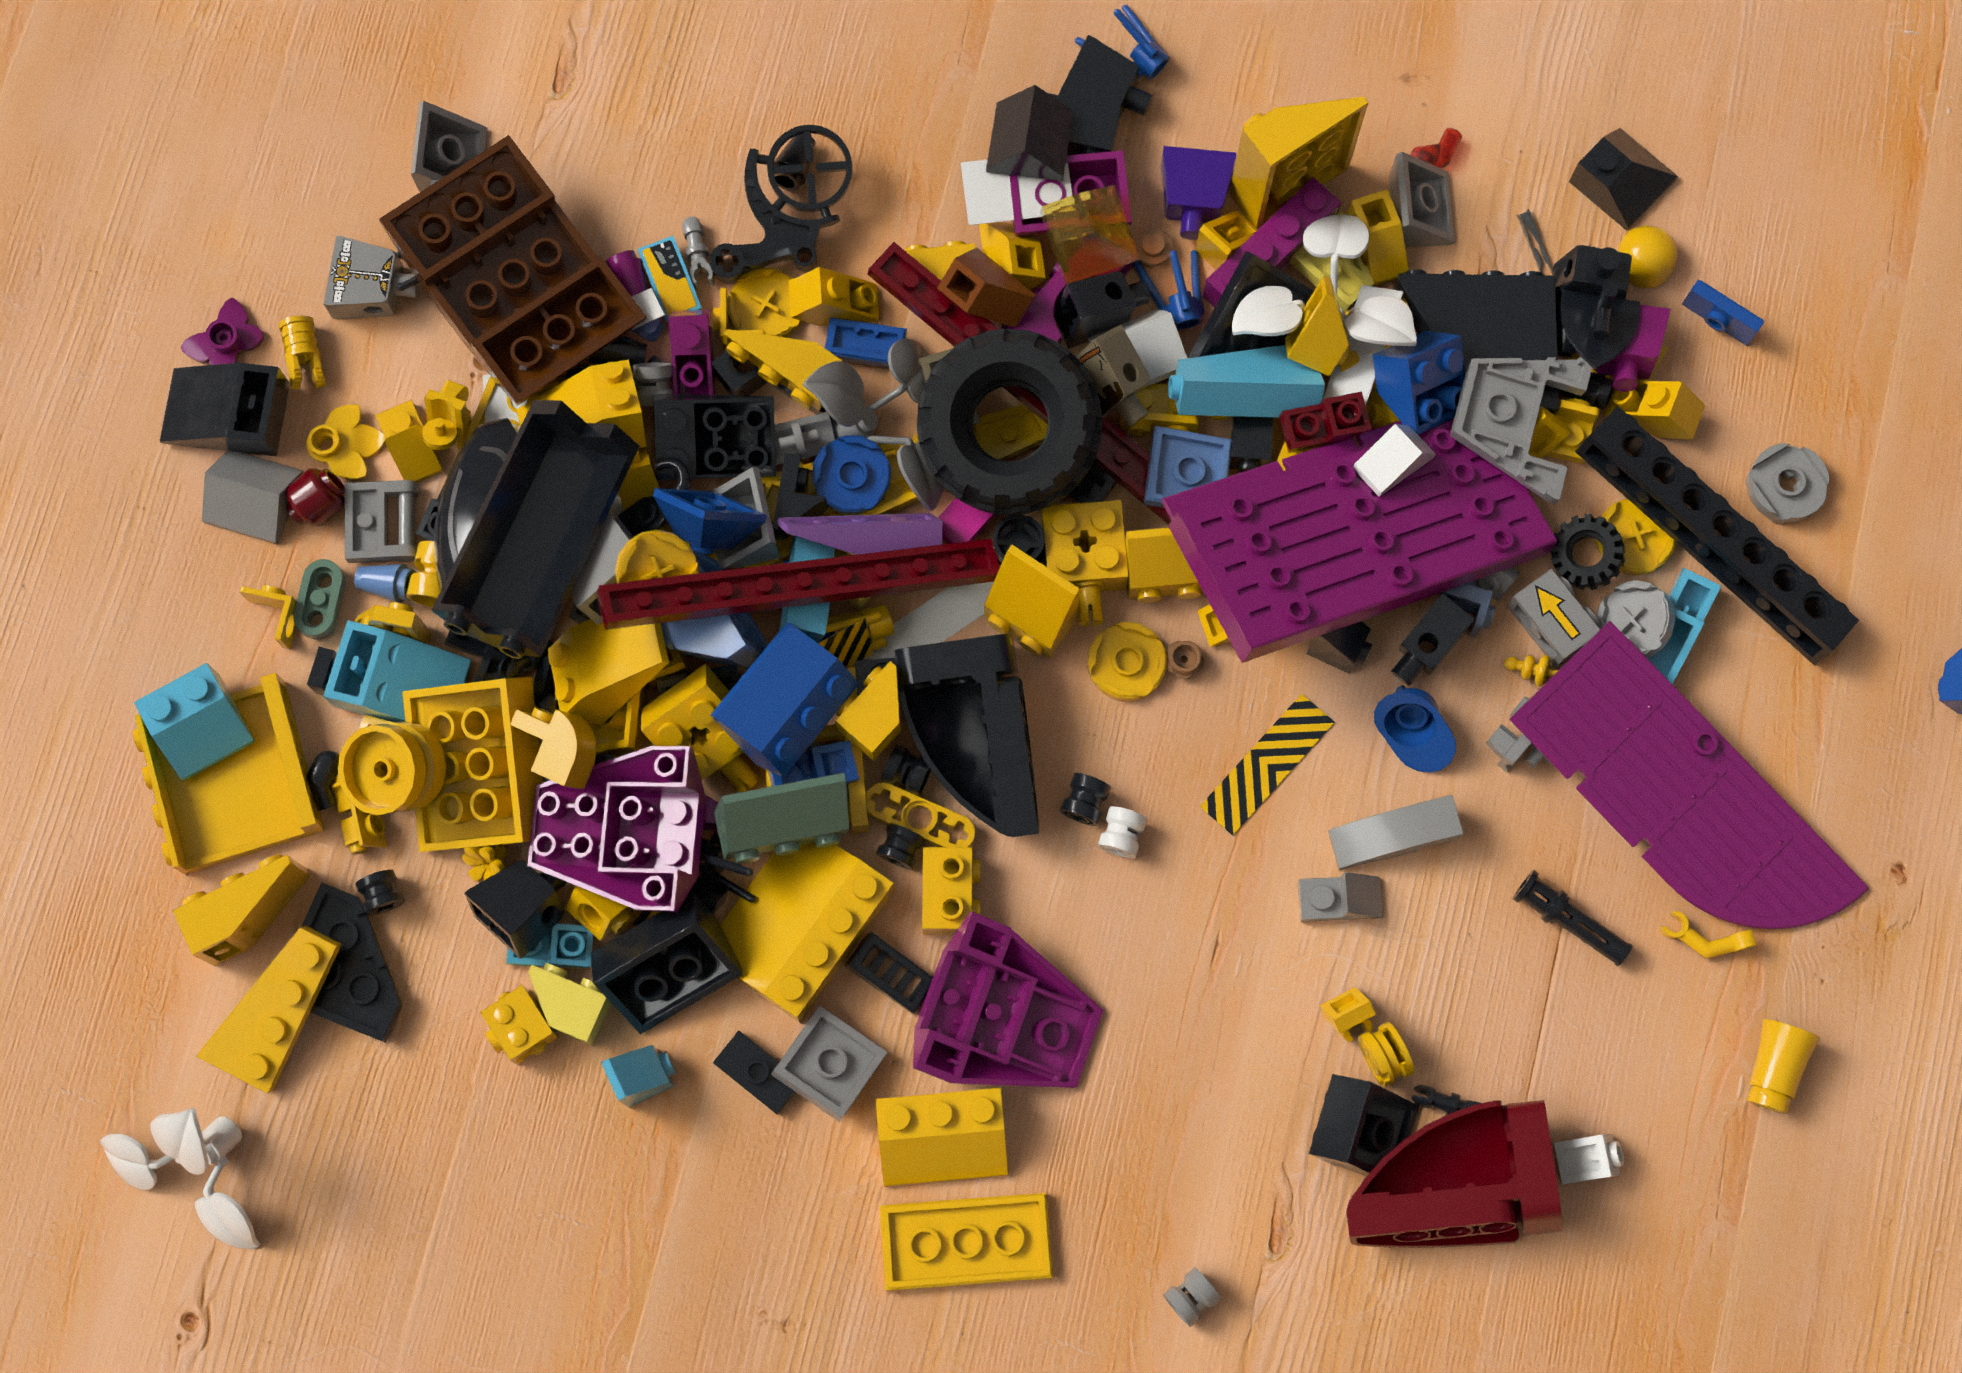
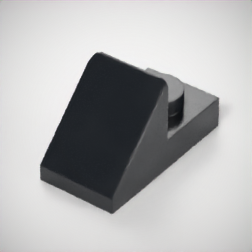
M785 453L773 523L776 540L784 541L791 536V534L786 533L777 526V518L816 517L828 509L826 497L799 493L806 492L809 479V469L803 468L802 457L799 454Z

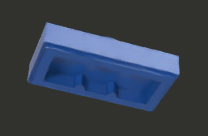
M1697 280L1682 302L1683 306L1704 318L1709 327L1719 332L1724 331L1748 346L1764 323L1763 319L1702 280Z
M830 318L825 349L845 362L889 368L888 351L893 343L907 338V329Z

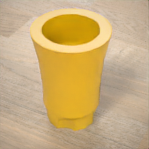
M1763 1019L1759 1049L1749 1083L1752 1087L1747 1101L1768 1110L1787 1114L1791 1099H1795L1802 1075L1820 1037L1789 1024Z

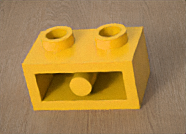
M923 847V935H954L969 912H975L980 915V899H972V883H980V859H972V847Z

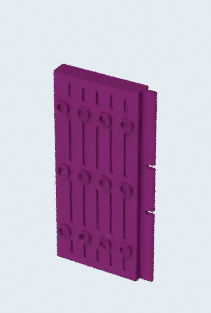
M1454 418L1418 435L1436 455L1432 460L1380 497L1356 473L1353 466L1394 424L1403 425L1401 421L1356 436V440L1360 445L1358 447L1351 437L1284 458L1282 463L1286 469L1285 471H1283L1279 462L1275 461L1162 498V504L1171 519L1169 529L1242 663L1546 556L1557 543V539L1524 485L1450 436Z

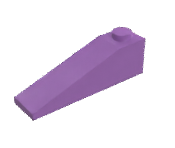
M931 513L777 518V526L788 534L857 555L942 545L943 520Z

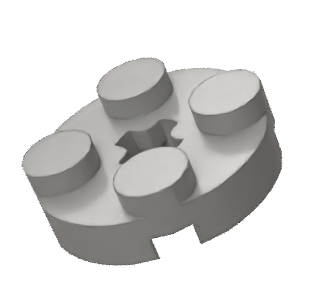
M1784 443L1771 446L1763 451L1753 462L1745 478V484L1753 505L1773 523L1785 524L1787 522L1805 520L1813 515L1826 499L1827 485L1829 484L1828 470L1821 458L1808 448L1802 447V449ZM1780 475H1784L1787 479L1791 477L1796 479L1797 483L1793 486L1794 492L1784 490L1780 486Z

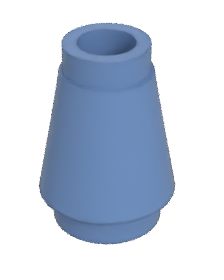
M406 564L359 566L355 572L354 584L358 590L402 603L404 600L410 601L406 598L410 576L416 573V571L409 569Z

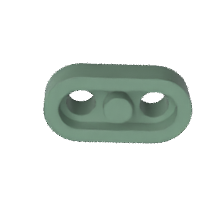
M327 559L316 560L309 564L303 573L293 619L297 629L310 639L327 637L332 633L337 623L346 578L343 571L333 561ZM326 577H331V585L327 588H321L320 582ZM323 615L321 624L317 626L311 625V620L314 616Z

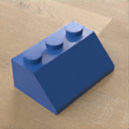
M787 622L710 716L757 766L785 777L857 688L859 682L837 657L793 624Z

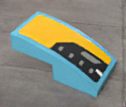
M674 236L637 249L654 294L664 313L665 322L669 321L668 316L672 311H688L702 308Z

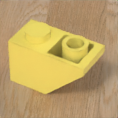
M545 962L543 969L531 964L528 973L549 1027L559 1033L593 1046L611 1002L591 980L583 978L581 983L578 984L565 979L568 972L557 966Z

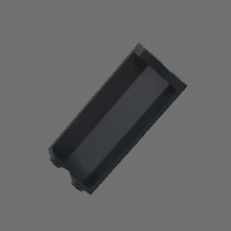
M533 400L431 611L445 621L443 625L448 630L459 635L471 636L497 647L502 653L512 658L521 659L523 655L541 657L640 446L616 424L586 423L562 400Z

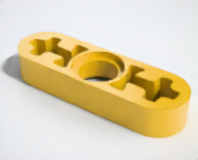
M877 783L866 792L868 815L882 824L888 826L889 823L905 827L925 838L926 843L936 847H972L974 843V826L963 815L888 783ZM884 793L890 794V802L898 807H901L903 799L909 802L902 810L901 821L894 820L897 816L896 810L885 807L882 812L876 811V803L872 799L874 797L881 798ZM915 808H925L932 816L931 823L924 829L913 828L908 822V816ZM938 816L946 817L942 824L949 829L954 830L957 825L964 826L963 833L968 836L966 841L959 839L956 844L950 843V835L940 829L938 837L931 836L937 828Z

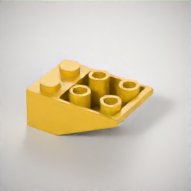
M277 854L262 860L258 864L259 869L246 875L244 873H237L225 878L220 882L222 886L209 893L201 891L186 897L182 901L183 906L172 911L191 954L216 966L253 948L310 877L307 868L289 855L282 857L281 854Z

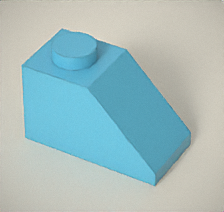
M653 1045L601 1062L618 1101L628 1108L674 1086L670 1076L675 1074L676 1071L667 1052L664 1051L659 1054Z

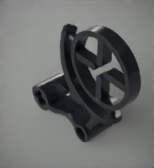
M801 125L782 134L773 144L769 156L759 153V150L750 148L745 166V191L751 211L763 227L765 237L760 243L733 245L724 243L714 248L710 255V266L718 280L723 283H735L746 272L783 261L794 260L795 266L802 272H809L816 267L817 256L815 248L820 228L840 222L839 215H831L829 208L839 202L845 195L852 179L851 155L846 144L837 134L822 126ZM811 133L832 140L840 148L845 158V161L817 163L816 171L818 173L846 171V176L841 188L831 198L817 203L815 178L812 173H809L807 175L809 204L794 201L786 196L774 176L803 174L804 166L801 164L774 166V161L778 151L788 140L803 134L806 163L811 164L813 162ZM757 164L767 165L770 185L778 197L773 205L766 198L759 185ZM786 204L802 212L820 211L822 218L815 220L798 219L786 215L780 210ZM810 254L812 259L809 262L803 263L799 261L800 255ZM731 255L733 261L738 262V265H732L733 271L725 272L723 266L718 265V262H724V256Z

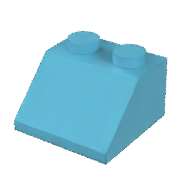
M208 663L134 702L151 737L182 781L255 742L220 674Z

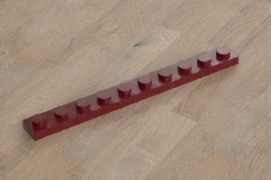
M895 242L868 269V276L953 346L969 337L980 335L989 330L999 329L988 319L966 313L939 291L937 287L941 280ZM1003 387L1048 424L1046 409L1035 394L1021 387ZM1104 417L1102 419L1101 440L1093 463L1141 503H1144L1150 454ZM1145 505L1167 524L1171 522L1165 508Z
M992 539L605 584L598 586L597 596L605 630L994 582L1000 565Z

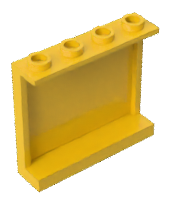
M276 672L260 677L261 685L230 694L255 742L185 781L180 779L151 737L140 714L134 715L137 729L133 730L134 742L140 753L144 752L147 766L142 767L143 778L148 789L154 791L157 803L152 805L153 817L159 828L163 827L166 842L161 844L163 856L168 866L172 865L174 869L184 875L325 831L321 813L317 810L309 784L306 781L309 768L285 681Z

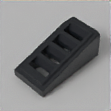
M873 932L867 933L844 964L847 969L911 1014L916 1012L925 999L933 979L932 976ZM874 948L879 953L868 968H866L862 963ZM889 958L893 962L883 976L879 978L875 973L885 959ZM900 967H902L906 972L895 988H892L888 984ZM915 976L920 982L907 999L902 993Z

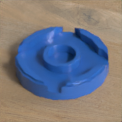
M845 435L836 438V440L826 444L819 451L813 463L812 482L817 496L826 497L828 508L841 514L858 515L872 510L883 501L890 487L891 467L886 455L875 442L862 436Z

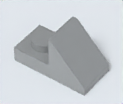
M1343 872L1341 877L1298 880L1300 922L1376 919L1383 917L1380 877Z

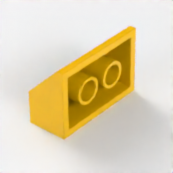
M1169 527L1127 531L1125 545L1128 567V599L1138 598L1140 603H1153L1160 601L1162 596L1177 595L1179 599H1193L1201 596L1203 590Z
M1001 1088L875 1099L884 1187L1008 1175Z

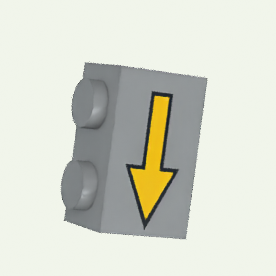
M1550 569L1514 595L1507 607L1543 653L1551 657V663L1557 668L1574 656L1600 629L1598 627L1599 621L1595 614L1588 607H1582L1573 596L1574 590L1568 580L1561 575L1557 576Z

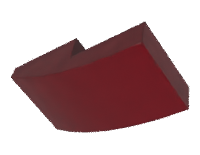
M1362 391L1325 398L1320 404L1285 410L1279 415L1288 453L1345 440L1369 432L1372 429Z

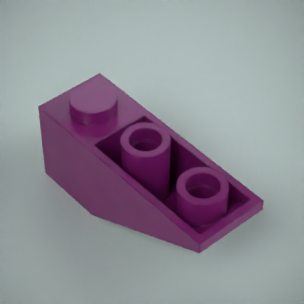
M711 309L672 311L668 316L674 394L715 395V376L711 362L714 360Z

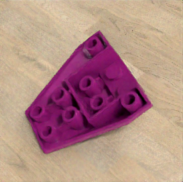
M650 746L594 765L584 789L566 787L552 780L537 784L527 866L638 911L678 912L698 878L706 796L693 748L690 746Z

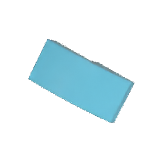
M556 923L522 959H519L507 947L506 965L531 966L532 964L536 967H544L546 962L559 968H590L593 934L583 925Z

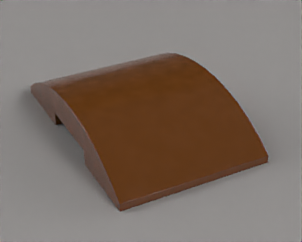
M509 135L379 218V222L439 311L482 367L517 406L647 319L646 315L601 256L597 257L555 201L553 192Z

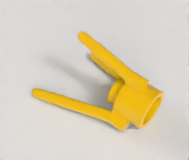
M885 605L875 608L870 607L858 612L828 616L826 633L839 631L865 618L872 652L886 647L885 637L894 635L895 631L891 616Z

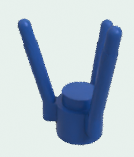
M1123 5L1122 11L1120 9L1114 10V15L1138 42V45L1130 54V57L1134 60L1133 62L1139 67L1138 80L1143 74L1151 80L1163 70L1170 57L1156 43L1130 7ZM1076 37L1075 43L1082 47L1085 39Z
M1172 250L1170 252L1178 293L1168 298L1170 302L1168 305H1166L1145 268L1135 256L1134 267L1136 272L1146 284L1157 307L1171 312L1177 330L1188 329L1200 324L1203 321L1202 315L1205 314L1201 301L1198 252L1196 250L1191 251L1192 294L1186 289L1177 251Z

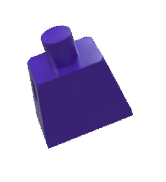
M1163 146L1161 176L1165 217L1170 220H1181L1180 236L1182 238L1197 240L1199 229L1204 223L1221 217L1233 175L1236 152Z

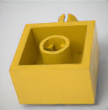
M1121 500L1051 505L1042 509L1041 526L1045 537V566L1080 589L1078 625L1089 627V610L1092 612L1093 626L1103 624L1104 618L1102 615L1100 591L1126 590L1128 582ZM1079 544H1087L1090 548L1089 552H1082Z
M704 664L641 709V731L654 746L692 747L701 780H704L716 770H720L735 786L738 793L746 792L747 788L744 784L746 783L751 789L757 783L759 776L739 756L744 751L710 716L730 691L713 671Z

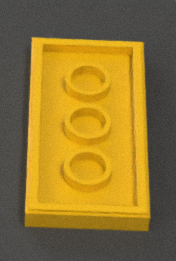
M1046 1193L880 1205L885 1291L1053 1278Z

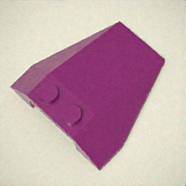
M969 912L942 951L914 1028L913 1069L954 1084L1076 1088L1103 1009L1010 927L975 912Z

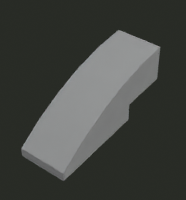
M1453 795L1357 820L1330 829L1328 833L1337 867L1340 870L1417 852L1421 848L1455 841L1463 835V830Z

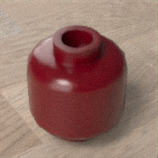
M310 468L287 488L286 497L289 505L286 506V510L301 525L307 522L313 526H322L344 507L345 498L343 494L345 493V486L327 468H324L322 471L317 468Z

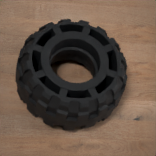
M1003 328L989 330L980 335L965 339L955 345L946 356L938 361L930 372V376L921 391L918 403L917 432L919 444L928 467L934 477L948 492L963 503L980 511L996 515H1021L1050 507L1065 498L1080 484L1089 472L1098 452L1102 435V413L1100 400L1091 377L1085 367L1069 350L1057 341L1040 333L1024 329ZM1006 386L1021 387L1035 394L1043 403L1048 416L1047 434L1041 446L1030 456L1017 461H1003L988 455L978 444L973 430L974 414L981 400L990 392Z

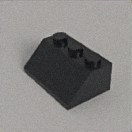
M694 892L686 897L678 912L660 911L591 952L593 984L640 1034L743 975V969L717 918Z

